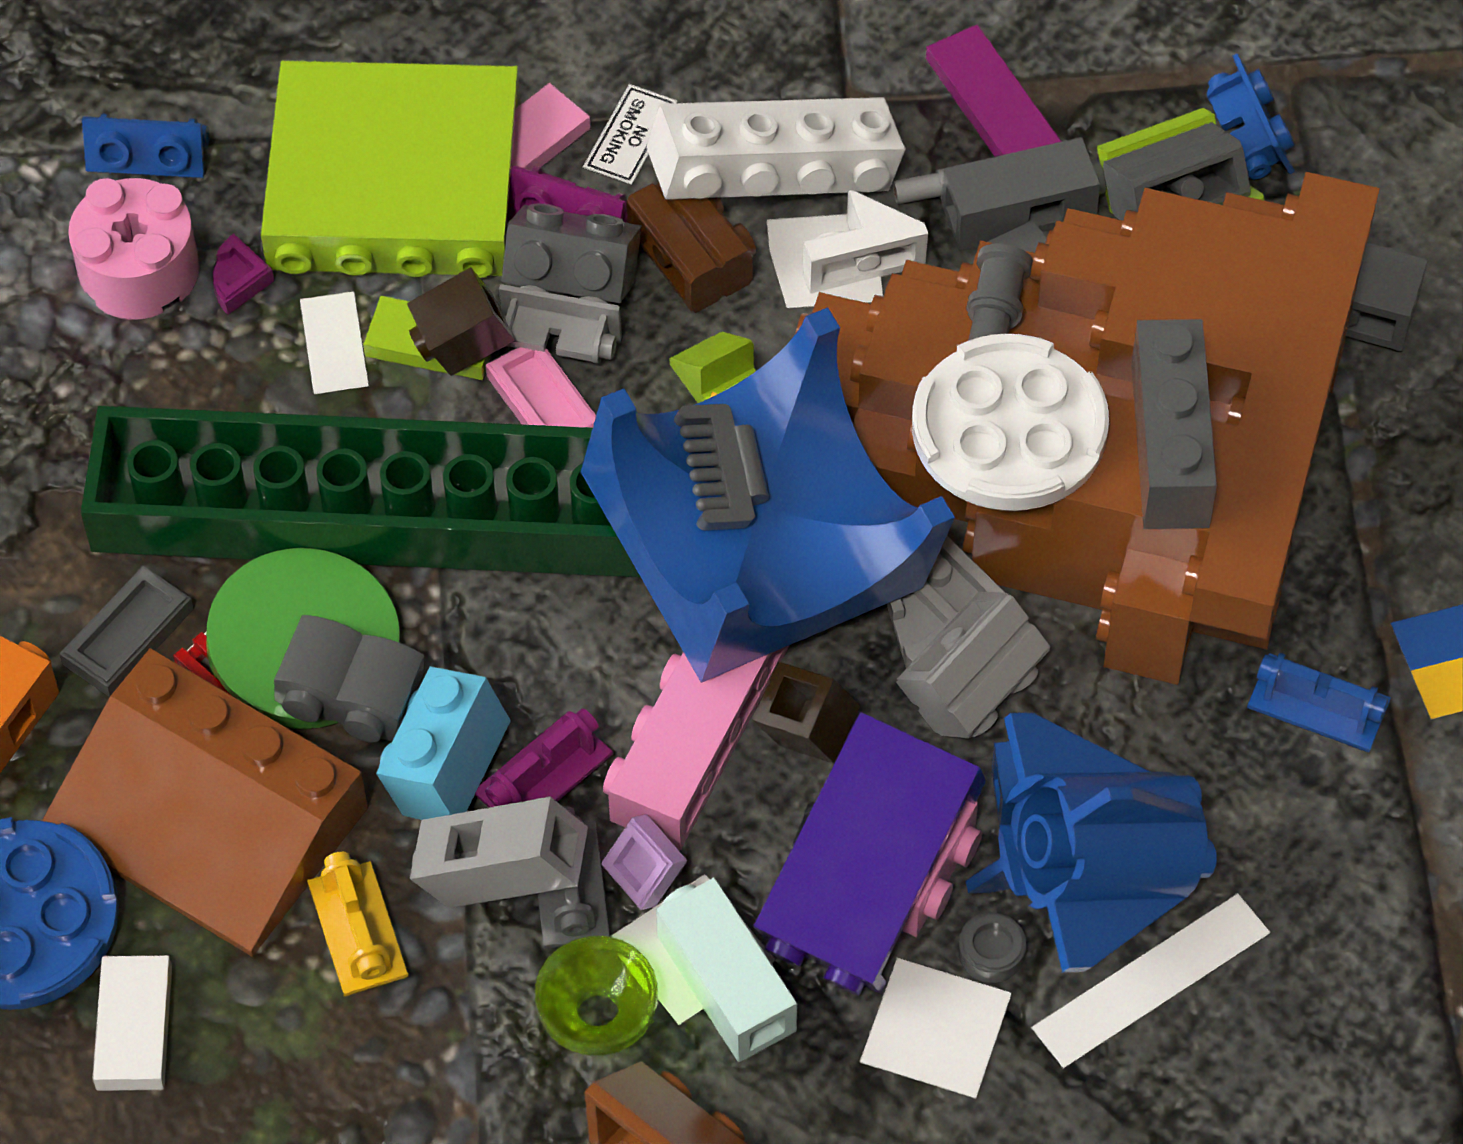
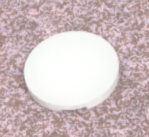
M1021 334L988 335L958 345L955 353L937 364L928 376H923L915 394L912 413V434L916 451L926 470L941 486L957 497L975 505L1011 511L1029 510L1052 504L1067 497L1081 487L1091 477L1103 457L1109 426L1107 400L1093 372L1087 373L1073 359L1055 350L1054 343Z

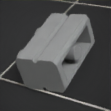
M978 592L897 678L898 681L896 683L909 700L920 708L918 710L932 730L940 736L971 738L984 733L997 720L998 713L995 709L1009 694L1026 688L1037 677L1038 669L1035 665L1047 654L1050 645L1036 626L1028 622L1029 617L1013 596L999 592Z

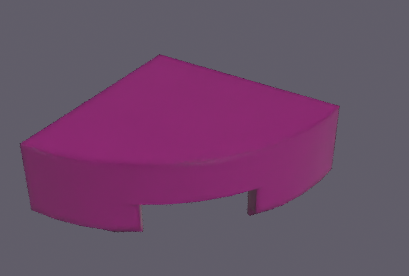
M234 233L218 249L217 260L213 270V286L219 305L229 315L273 283L274 277L272 268Z

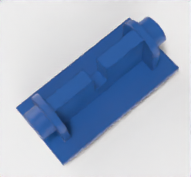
M1238 53L1232 55L1239 71L1231 75L1219 73L1208 82L1207 98L1212 104L1221 127L1226 131L1242 122L1245 123L1244 126L1229 134L1241 142L1249 178L1260 179L1265 177L1271 171V165L1282 161L1289 174L1294 173L1295 170L1286 150L1294 147L1295 143L1281 115L1278 114L1271 118L1265 105L1275 99L1261 70L1257 69L1249 73Z
M103 113L100 117L83 116L82 128L86 171L204 178L203 149L208 148L209 127L208 125L198 123L197 119L190 118L188 122L110 118L109 114Z
M1269 653V655L1265 654L1257 673L1258 681L1247 708L1370 752L1391 697L1378 693L1377 687L1372 686L1369 690L1286 659V654L1279 653L1276 656Z

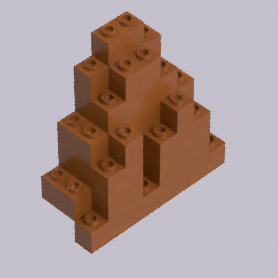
M1306 172L1300 195L1287 194L1285 205L1226 192L1223 205L1144 188L1138 212L1126 210L1124 220L1067 208L1064 221L1056 220L1054 230L1050 229L1046 243L1039 242L1035 253L1026 251L1031 255L1033 263L1030 276L1023 280L1019 300L1024 307L1021 321L1015 327L1009 329L1008 334L1028 335L1054 343L1055 350L1073 359L1087 373L1093 372L1107 400L1109 426L1103 457L1091 477L1067 497L1039 508L1017 511L997 510L978 506L957 497L941 486L926 470L918 456L913 441L912 413L917 388L923 376H928L937 364L957 351L958 345L968 341L972 320L968 316L966 306L969 295L977 290L981 270L976 264L978 253L983 246L992 243L980 240L973 264L962 262L959 272L906 260L902 274L892 273L884 296L874 295L871 304L819 292L812 313L828 307L840 326L837 342V364L844 400L853 426L868 457L889 487L904 501L917 508L942 496L955 519L968 522L963 552L972 554V561L997 585L1102 610L1096 640L1107 643L1103 667L1178 685L1192 632L1266 650L1268 648L1305 486L1329 392H1333L1345 345L1359 274L1373 223L1380 188ZM801 314L797 325L796 333L801 327L805 317L809 314ZM1203 319L1217 483L1210 528L1143 529L1131 368L1137 320Z

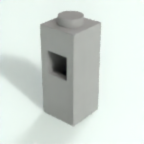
M552 797L421 820L416 850L412 859L410 879L448 908L577 887L588 827Z

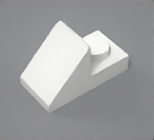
M849 190L847 223L850 231H829L818 236L816 239L804 242L803 276L809 293L812 294L879 276L902 272L906 260L926 264L928 231L925 223L860 193Z

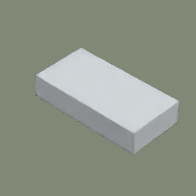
M102 956L93 1081L97 1091L164 1090L172 965L169 956Z

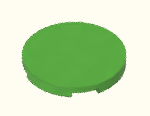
M293 548L262 555L234 572L222 585L212 602L207 620L206 648L213 675L219 679L231 696L284 727L309 729L338 723L337 721L318 719L315 722L296 719L285 712L282 705L274 700V679L301 616L311 615L326 618L348 626L362 635L377 636L399 642L400 630L395 607L384 587L369 571L354 561L336 553L312 548Z

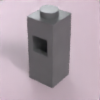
M1080 137L944 168L941 204L957 248L961 251L978 247L980 240L990 241L1032 220L1035 221L1042 232L1049 231L1050 229L1053 230L1056 220L1064 221L1067 208L1097 215L1099 195L1106 192V180L1099 159H1090L1084 141Z

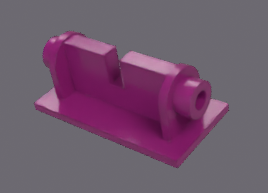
M513 166L511 169L507 211L508 220H512L524 205L549 204L560 207L564 212L585 216L593 214L611 215L627 223L625 194L617 193L612 195L590 187L583 188L577 186L574 182L543 173V168L537 166L533 167L531 171L517 166Z
M584 708L580 709L577 713L568 711L479 785L475 795L488 808L545 797H552L558 802L611 757L613 751L593 734L599 726L590 712Z

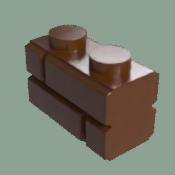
M652 183L632 193L628 200H626L627 223L642 225L640 246L691 312L697 313L718 302L721 296L727 297L748 286L751 280H753V256L756 255L755 243L744 225L738 223L732 226L724 216V207L720 197L665 199L660 183L657 185Z

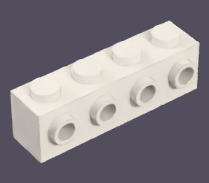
M884 98L660 104L646 146L665 199L845 193L849 190L855 192L889 191L905 151Z

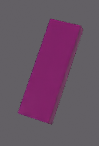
M978 24L926 46L927 62L994 157L1061 142Z

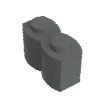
M302 615L274 679V700L282 705L285 712L296 719L306 722H315L318 719L337 721L343 725L347 733L359 740L366 742H377L380 739L393 741L406 715L408 701L411 695L418 690L423 678L424 655L399 642L377 636L362 635L348 626L326 618Z

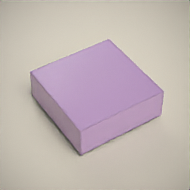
M645 814L631 818L601 865L639 909L644 910L655 907L687 862V859L652 819Z

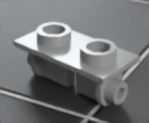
M500 284L501 311L515 339L506 347L526 348L545 352L549 336L554 334L559 335L556 346V355L591 361L597 364L600 363L602 358L613 359L616 343H621L620 306L608 304L602 299L591 296L574 298L548 293L540 287L531 285L514 287Z

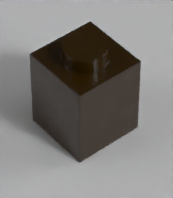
M471 267L407 303L417 326L409 330L416 348L426 362L435 358L450 376L515 341L492 292Z
M778 661L752 720L780 747L835 764L860 705L835 679Z

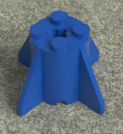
M1010 713L1004 717L1018 783L1009 792L1005 804L1016 805L1012 812L1011 824H1000L998 837L1000 858L965 881L968 893H991L1011 889L1016 896H1028L1032 901L1028 906L1034 909H1048L1062 972H1084L1187 898L1197 887L1200 878H1208L1213 874L1217 855L1214 844L1207 836L1206 821L1201 806V788L1198 781L1192 776H1178L1170 772H1150L1034 713Z

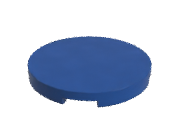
M10 817L0 819V1009H26L52 1002L66 995L82 984L102 962V956L107 954L114 939L119 917V900L115 881L108 865L99 850L83 834L63 823L57 825L36 820L14 821Z

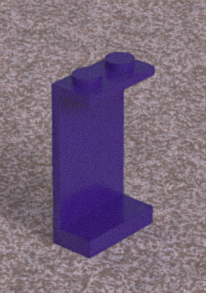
M860 712L753 926L763 938L768 940L764 950L796 967L801 966L804 958L828 968L823 977L826 981L854 995L859 996L864 986L882 994L887 982L881 975V972L966 800L975 804L986 782L980 767Z

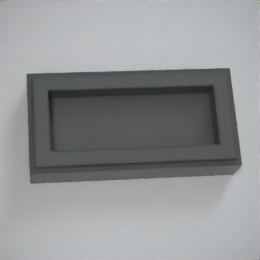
M142 566L61 651L59 655L62 665L110 697L149 648L155 651L194 610L192 599Z

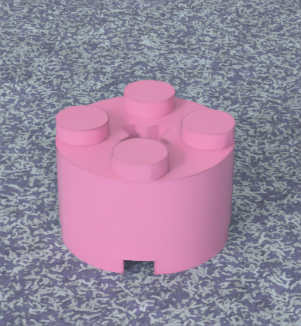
M104 178L94 181L88 186L86 197L78 204L72 214L69 223V241L80 284L84 292L95 300L96 306L106 314L114 317L146 319L164 313L162 306L167 305L179 297L180 302L186 298L197 282L199 258L190 214L179 189L170 184H161L142 178H128L116 181Z

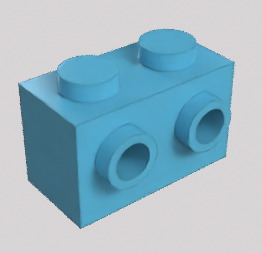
M430 666L419 689L411 695L407 704L406 715L392 743L388 744L383 750L379 769L376 773L403 816L425 820L467 812L511 721L487 678Z

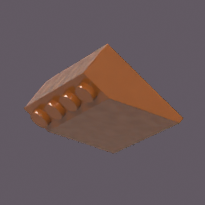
M149 648L108 699L42 821L57 825L63 823L74 828L90 840L99 850L111 872L253 957L307 888V880L313 879L324 866L325 858L335 852L366 812L368 805L361 771Z

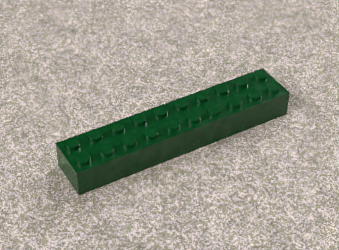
M120 406L97 407L80 512L91 552L256 559L262 555L284 549L312 548L336 553L362 565L640 577L581 474V468L593 429L591 427Z

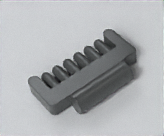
M727 404L682 406L674 417L676 425L681 427V436L684 438L708 437V439L686 440L683 443L684 450L686 452H712L690 454L686 459V463L690 467L715 466V468L691 470L689 474L690 479L694 482L718 481L715 483L695 484L693 493L696 496L721 495V497L700 498L697 500V509L704 511L697 520L698 528L704 531L747 528L755 517L753 505L762 504L769 499L753 426H735L731 408Z

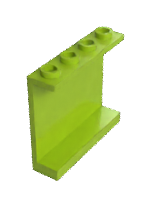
M281 61L261 229V240L266 264L272 270L290 274L318 271L343 272L348 275L400 273L411 277H421L427 274L458 275L471 267L480 278L502 276L506 245L505 236L515 109L520 106L518 67Z

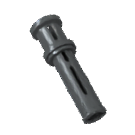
M992 243L983 246L979 250L976 264L981 272L977 290L969 295L966 306L968 316L972 320L968 341L988 335L1008 334L1009 329H1012L1021 321L1024 307L1019 300L1023 280L1030 276L1033 263L1031 255L1023 249L1004 243Z

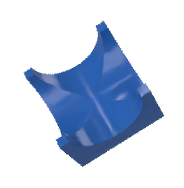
M828 307L807 315L801 327L788 344L756 372L729 389L694 404H727L731 408L735 426H753L769 499L762 504L753 505L755 517L747 528L706 531L698 528L697 520L704 511L697 509V500L700 498L721 497V495L696 496L693 493L695 484L715 483L718 481L694 482L690 479L689 474L691 470L715 468V466L690 467L686 463V459L690 454L712 452H686L684 450L683 443L686 440L708 439V437H682L680 434L681 427L674 422V417L679 410L659 414L638 413L625 388L601 397L581 468V474L701 683L922 589L955 519L942 496L924 503L918 508L904 501L884 481L868 457L853 426L844 400L837 364V342L840 326Z

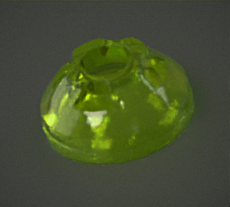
M587 936L572 940L559 947L548 957L541 967L535 983V1004L543 1026L559 1045L572 1052L588 1056H604L622 1051L633 1045L645 1034L652 1023L658 1004V984L654 970L647 958L634 946L620 939L608 936ZM592 996H605L617 1005L618 1012L615 1018L608 1024L592 1026L585 1023L578 1015L580 1005Z

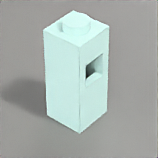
M715 878L697 887L695 885H685L667 896L662 905L656 908L658 938L738 1063L795 1033L796 1001Z

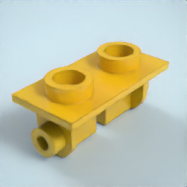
M344 851L327 856L324 860L325 868L321 872V876L309 879L307 882L344 997L407 978L408 973L371 861L359 864L358 861L350 858L349 853Z

